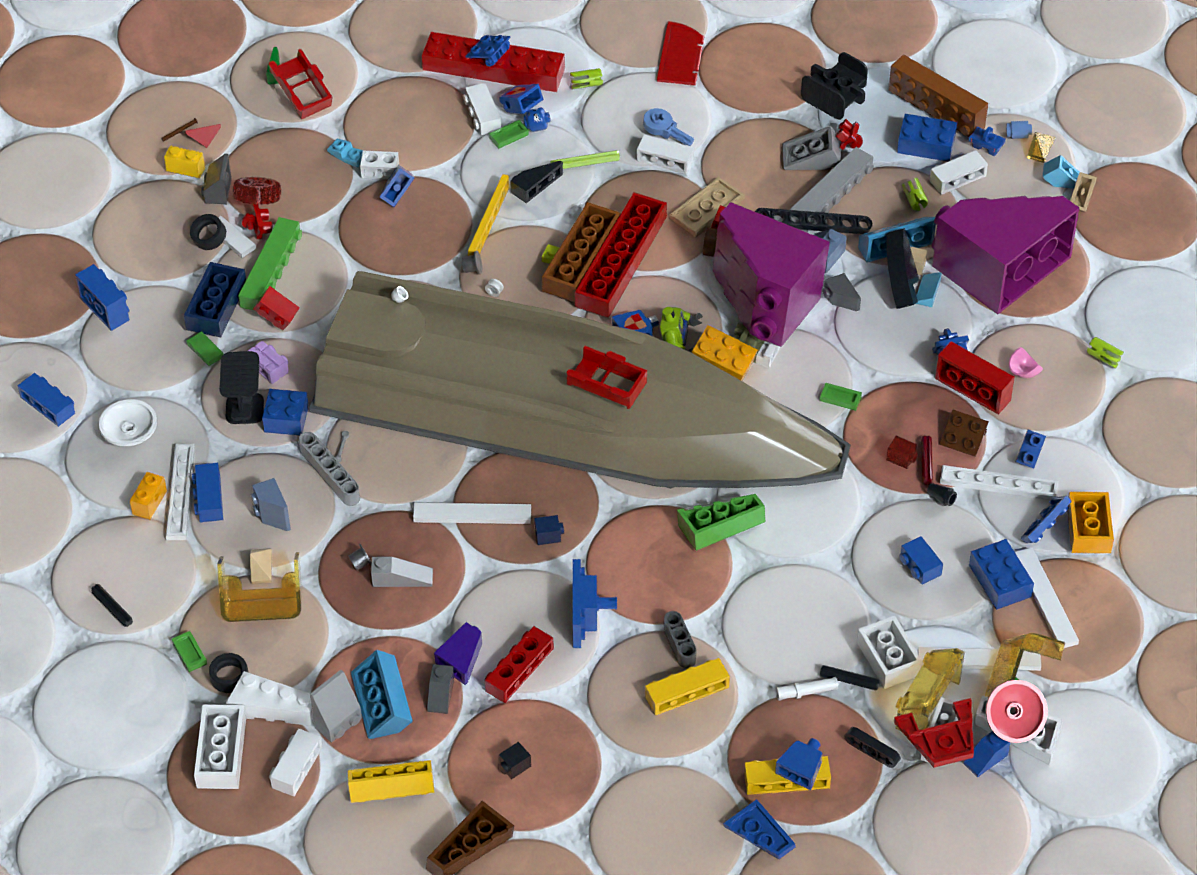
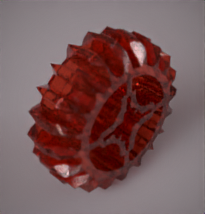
M252 176L235 180L232 192L234 199L239 202L268 205L279 201L282 189L280 183L276 180Z

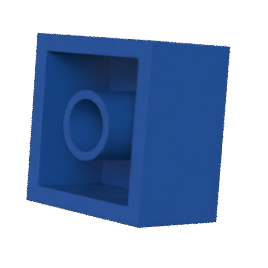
M269 389L262 417L264 432L300 436L303 433L309 407L307 392Z

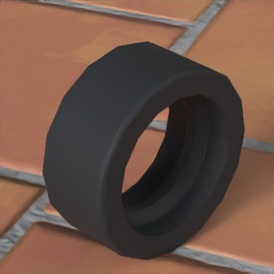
M213 214L199 216L190 227L191 239L203 250H212L219 247L226 238L227 231L225 225ZM210 224L217 225V231L211 238L206 240L199 238V234L205 226Z
M224 653L217 656L209 666L210 681L213 687L220 692L232 693L243 672H248L246 661L240 655L234 653ZM226 666H235L241 670V673L232 680H223L217 677V672Z

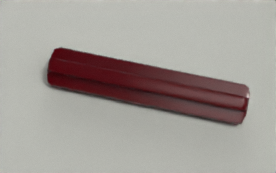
M924 435L921 437L922 483L930 485L933 483L931 436Z

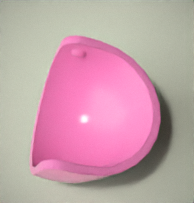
M1022 347L1015 350L1009 359L1010 371L1023 378L1035 377L1043 370Z

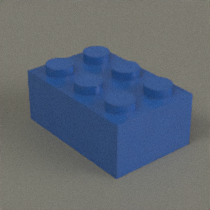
M905 114L899 135L897 153L949 162L955 142L957 122Z
M93 264L75 274L80 299L110 331L130 320L128 314L130 310L126 304V294L116 287L112 279L109 280L102 269H98Z
M1007 539L971 551L969 567L996 610L1032 597L1034 582Z

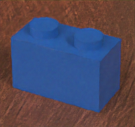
M922 536L901 545V562L903 565H907L912 576L918 579L922 585L942 575L943 562Z

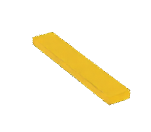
M502 174L468 249V256L474 255V251H478L480 254L509 190L508 175Z

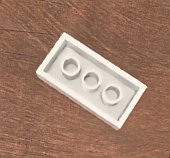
M244 705L202 706L194 772L197 788L239 789L246 726Z

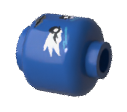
M539 107L528 110L526 115H524V122L527 129L537 132L546 130L548 123L551 122L549 112H545L544 108Z

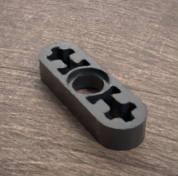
M851 727L844 735L845 740L851 746L889 768H894L901 759L896 750L857 727Z

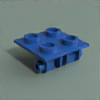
M484 35L471 48L466 58H485V64L489 67L493 66L510 48L508 40L511 37Z

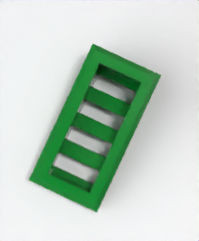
M273 47L270 61H274L278 66L280 65L279 51L277 47ZM268 64L266 71L267 83L269 85L279 84L273 74L270 73Z

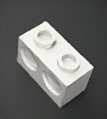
M363 151L360 165L361 178L388 180L399 164L398 152Z

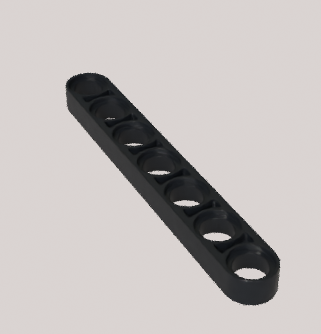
M758 208L755 211L774 220V215H779L782 218V223L800 230L825 231L832 229L839 233L864 234L868 233L873 226L872 220L862 215ZM792 216L797 217L800 222H799V223L793 222L792 219H791V217H792ZM808 218H814L817 224H811ZM825 220H832L834 225H828ZM842 221H848L851 227H846ZM860 222H865L868 228L861 227Z

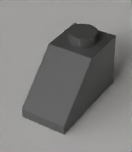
M845 273L824 280L822 292L832 305L853 311L860 310L861 297Z
M433 664L429 683L427 712L448 714L454 684L453 666Z

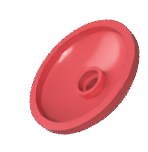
M1010 680L1000 684L991 692L986 703L985 713L989 727L999 738L1008 742L1021 743L1033 739L1041 732L1047 720L1048 709L1043 694L1036 686L1022 680ZM1011 707H1015L1016 712L1013 715L1010 713Z

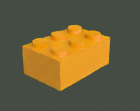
M707 325L692 353L743 381L754 362L758 350Z
M1069 492L1068 498L1072 502L1068 505L1067 515L1071 553H1111L1114 535L1109 492Z

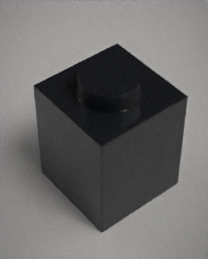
M518 741L499 754L498 767L504 775L507 774L513 779L531 767V755Z

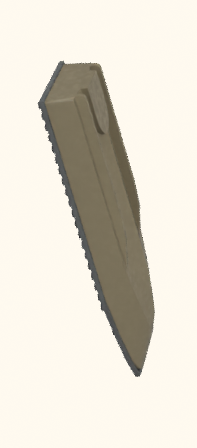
M363 271L355 273L353 285L350 290H346L326 336V346L323 354L319 356L316 365L315 395L309 406V411L315 414L651 486L667 487L669 489L674 487L756 488L800 486L842 479L851 444L818 422L776 402L695 354L648 334L549 309ZM398 286L403 287L408 293V299L401 303H396L391 297L392 291ZM584 346L605 354L608 351H612L626 358L625 362L647 370V383L630 409L577 386L567 385L566 372L569 369L575 371L583 359ZM598 368L592 379L600 382L607 371ZM611 372L604 382L606 385L617 387L627 392L630 391L635 383Z

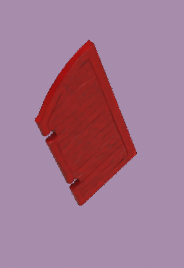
M668 21L657 82L696 85L698 74L693 73V71H699L703 47L698 46V44L703 45L705 36L687 25Z

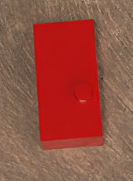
M952 341L939 353L936 380L998 415L1011 401L1015 376Z

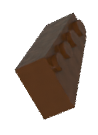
M482 800L427 857L426 869L433 875H453L511 839L515 826Z

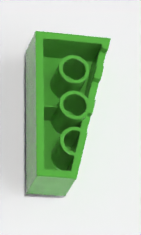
M756 494L731 498L730 502L725 503L720 501L713 502L711 506L702 507L697 505L693 506L691 510L685 511L684 508L677 510L678 526L696 551L766 522L765 505Z

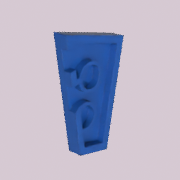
M1068 496L1051 498L1049 501L1051 505L1044 508L1040 513L1041 519L1035 520L1021 539L1025 543H1037L1043 537L1042 533L1056 523L1055 519L1069 509L1068 505L1072 501Z
M757 799L723 823L725 828L777 859H781L796 848L793 840Z

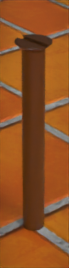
M194 118L189 123L162 137V141L164 142L190 126L198 124L197 119Z

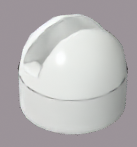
M398 286L392 291L391 297L396 303H401L408 299V293L403 287Z

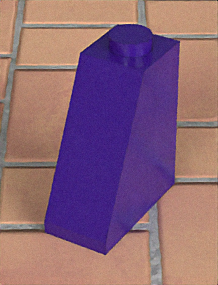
M466 622L434 652L435 664L453 666L454 678L464 685L469 682L482 646V632L480 629Z

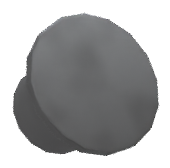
M474 251V255L462 257V267L465 273L477 271L478 274H482V261L478 251Z
M359 544L360 549L348 555L357 571L369 563L372 566V562L361 544Z

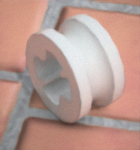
M490 279L485 286L486 292L493 297H498L504 289L503 284L497 279Z

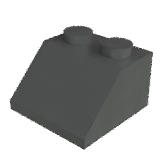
M223 154L208 167V172L204 173L205 185H202L201 195L205 198V204L227 205L232 181L228 154Z

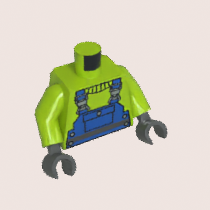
M665 307L662 311L660 325L663 341L686 350L689 323L692 326L702 324L698 320L703 317L702 314L697 313L691 316L689 312L683 311L681 308ZM691 348V349L686 350V351H689V352L692 353V350H693L694 348Z

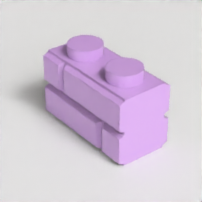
M261 341L255 347L248 350L259 355V373L270 383L273 384L280 377L282 378L288 374L287 358L276 353L272 345H267Z

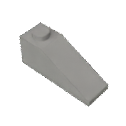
M372 557L371 575L373 587H432L433 568L395 557Z

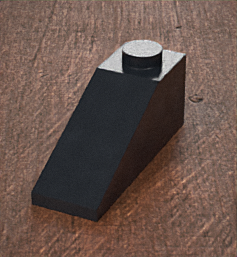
M556 161L522 171L510 181L511 193L527 204L563 175V162Z

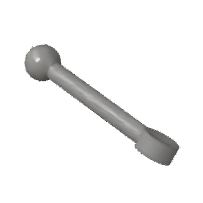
M348 431L342 432L340 448L337 456H335L338 462L342 460L341 454L346 439L349 438Z

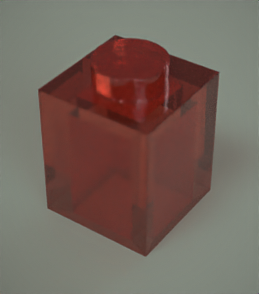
M895 436L887 449L886 461L908 469L909 465L915 463L917 459V444Z

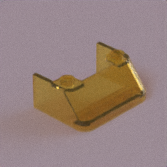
M300 552L295 553V572H288L283 576L281 581L282 588L242 590L241 580L237 576H225L224 556L219 557L217 567L220 609L224 620L240 622L293 619L299 616L302 608Z
M1028 633L1003 640L985 697H989L991 692L1000 684L1015 680L1024 651L1061 661L1065 642L1036 633Z
M958 648L927 652L923 659L924 664L904 697H900L896 703V708L898 709L897 716L912 713L919 730L928 728L930 716L950 682L957 685L961 682L965 651Z

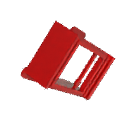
M298 49L296 58L278 66L274 61L269 62L270 73L273 74L301 120L332 105L333 97L322 81L323 74L316 64L311 65L302 49ZM303 72L308 77V79L293 86L289 85L286 81ZM311 81L322 99L304 107L293 89Z
M584 346L583 359L575 371L569 369L566 372L567 385L577 386L630 409L647 383V370L625 362L626 358L612 351H608L605 354ZM598 368L607 371L600 382L592 379ZM610 372L634 381L635 383L630 391L627 392L604 384Z

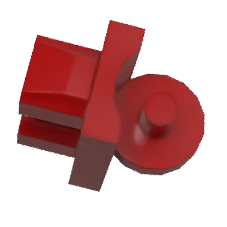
M845 119L839 124L838 129L840 130L836 133L835 137L841 141L839 147L842 150L846 148L847 144L851 148H860L862 146L863 138L857 134L860 126L858 122L851 124Z
M253 203V212L251 215L249 213L245 214L241 223L244 228L249 230L254 228L256 239H262L263 234L272 232L273 226L272 222L268 221V208L259 209L258 203Z

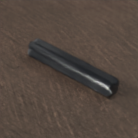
M100 584L92 586V594L124 627H128L133 623L132 617Z
M822 665L820 670L821 677L829 679L836 677L837 681L875 691L879 688L880 680L877 678L827 665Z

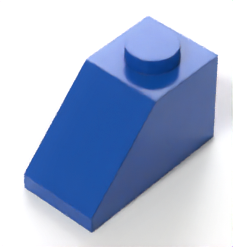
M398 164L388 178L379 197L395 207L415 179L414 175Z
M992 731L978 742L974 748L973 758L965 760L964 765L976 777H979L1008 756L1010 742L999 738Z

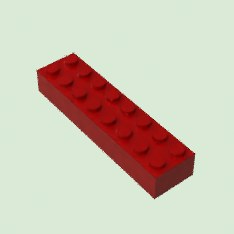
M437 32L430 33L422 53V66L425 71L515 86L539 84L540 90L557 92L565 70V53L509 45L510 48L493 66L489 67L485 64V58H466L471 48L480 41L479 39Z
M633 192L576 289L575 307L608 318L610 317L667 218V202Z

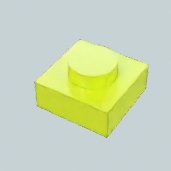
M548 244L542 255V262L550 264L560 247Z

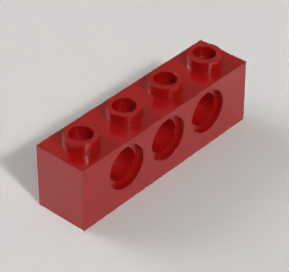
M535 626L530 631H526L521 641L517 645L512 646L509 654L498 662L493 672H489L484 680L485 691L506 703L554 649L553 637Z

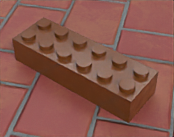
M904 54L891 65L888 91L936 119L957 122L956 130L967 137L974 133L977 126L985 129L988 102Z
M587 202L543 274L542 291L575 302L576 289L621 213Z

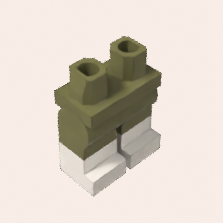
M739 322L734 334L740 336V338L731 335V337L757 349L754 363L767 368L770 367L781 348L751 335L748 329Z

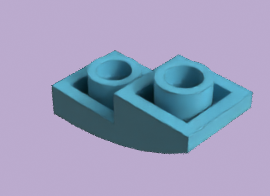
M337 138L327 149L331 155L355 167L361 165L364 150L353 148L349 141Z

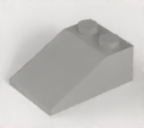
M832 126L783 143L784 169L826 170L835 167L841 162L840 140L835 137L836 133Z
M342 670L338 671L310 693L315 729L331 743L335 739L341 738L345 731L352 726H356L362 719L361 707Z

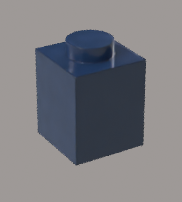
M558 515L534 518L538 545L561 542L564 526L563 522L559 523Z

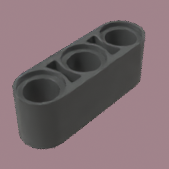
M669 611L664 616V633L678 664L686 669L693 667L696 664V646L681 614L677 611Z

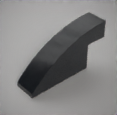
M902 228L887 232L888 271L896 309L915 305L918 303L913 284L919 282L920 279L906 230Z

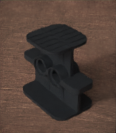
M846 52L839 54L838 63L834 67L825 69L818 64H814L811 66V77L804 76L802 78V99L835 119L841 120L844 117L845 109L851 103L862 104L865 101V91L861 88L867 85V66L864 62Z
M227 352L221 357L219 390L220 394L227 398L225 417L226 421L230 424H255L262 420L264 397L257 393L259 384V355L256 352Z

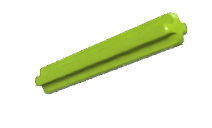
M618 150L556 159L551 160L550 163L562 161L563 169L619 161L620 154Z

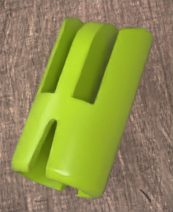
M600 68L570 72V76H572L571 83H574L572 89L603 84Z
M914 178L918 189H915L911 180L907 181L911 192L908 191L904 183L902 188L911 208L915 211H920L919 203H921L923 208H926L928 199L919 179Z
M1094 337L1089 343L1092 348L1087 347V353L1117 368V362L1121 360L1120 355H1123L1124 351L1098 337Z

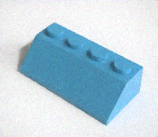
M923 217L859 235L858 248L867 263L886 258L887 232L902 228L906 230L911 247L921 248L931 245L935 237V217Z
M376 650L351 671L369 739L400 733L413 722L395 656Z

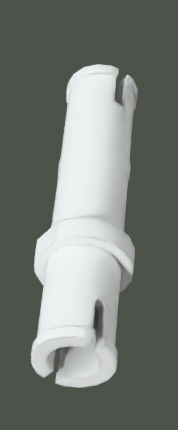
M836 677L802 684L796 682L791 686L777 687L776 696L778 701L794 697L800 699L801 696L838 690V681Z

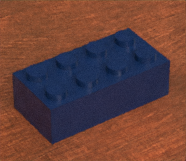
M214 262L209 263L184 314L186 330L197 333L202 331L206 335L222 337L239 301V293L246 282L245 269Z

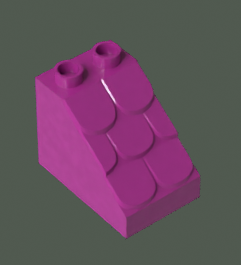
M1016 196L997 199L974 198L960 200L952 207L948 205L943 206L934 219L937 230L931 244V248L934 249L932 267L996 314H999L1071 258L1080 207L1064 196L1033 198Z
M732 202L720 213L712 271L724 289L723 294L735 308L738 318L751 335L756 336L762 341H768L780 347L783 346L821 298L830 241Z

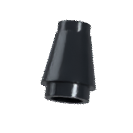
M931 483L927 488V493L944 506H952L956 501L957 493L953 488Z

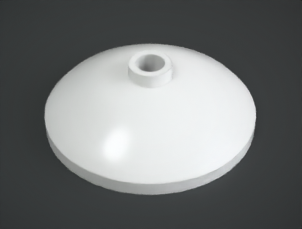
M135 399L122 400L110 405L102 413L99 420L102 436L108 442L117 446L140 444L150 438L157 427V417L154 409L147 403Z

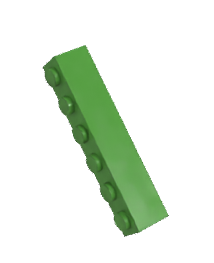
M278 218L239 293L240 308L253 310L257 301L269 286L275 289L277 280L282 276L284 266L288 265L290 254L294 253L296 243L302 237V230H300V223L298 221Z

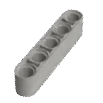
M302 433L299 436L301 454L344 504L348 506L358 504L360 494L357 482L314 433Z

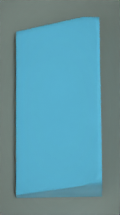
M941 272L923 275L916 295L918 300L916 304L933 307L941 282Z

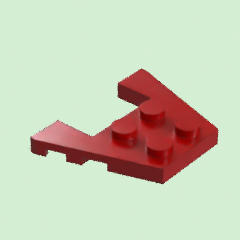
M971 698L953 702L952 707L958 721L919 730L913 714L908 713L894 717V724L933 768L971 759L974 756Z

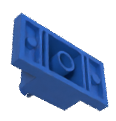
M573 559V648H581V640H585V631H597V611L599 609L617 610V597H599L597 595V575H585V567H581V559Z

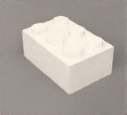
M895 616L858 629L857 644L884 689L921 676L922 660Z

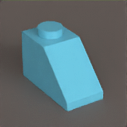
M1059 155L1044 163L1043 178L1054 187L1075 188L1079 171L1063 156Z

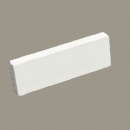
M222 216L218 217L225 225L227 231L223 243L241 258L256 249V245ZM207 225L208 230L215 234L217 225Z

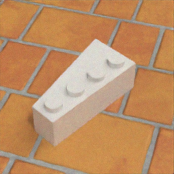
M245 671L226 702V705H244L246 719H254L255 717L265 718L266 721L272 722L274 720H283L285 723L312 726L314 722L310 693Z
M982 696L976 712L975 725L988 732H992L985 713L989 697ZM1015 707L1010 709V713L1013 715L1016 712ZM1047 715L1046 723L1037 736L1026 742H1010V744L1050 765L1062 719Z

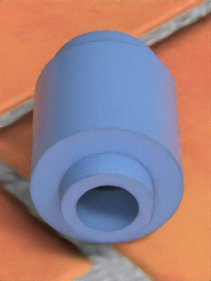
M1011 121V123H1007V137H1011V139L1029 138V135H1032V124H1028V121Z

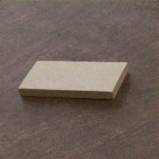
M718 177L669 214V219L694 237H697L707 227L712 225L720 205L726 207L730 202L738 205L745 199V195Z

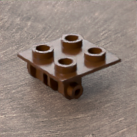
M952 410L939 445L976 457L983 436L987 433L986 428L989 421Z

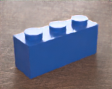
M35 372L18 385L20 398L58 427L75 414L74 401L69 396L63 395L56 386L53 387L44 377H40Z
M218 462L195 465V473H192L193 485L196 484L197 487L193 488L194 500L198 502L194 504L195 515H199L200 523L224 520Z

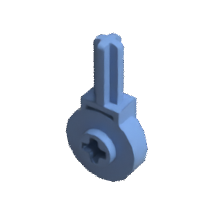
M654 108L645 113L643 126L647 132L653 135H661L666 139L671 136L688 146L693 144L694 138L677 129V123L672 120L671 114L666 110Z

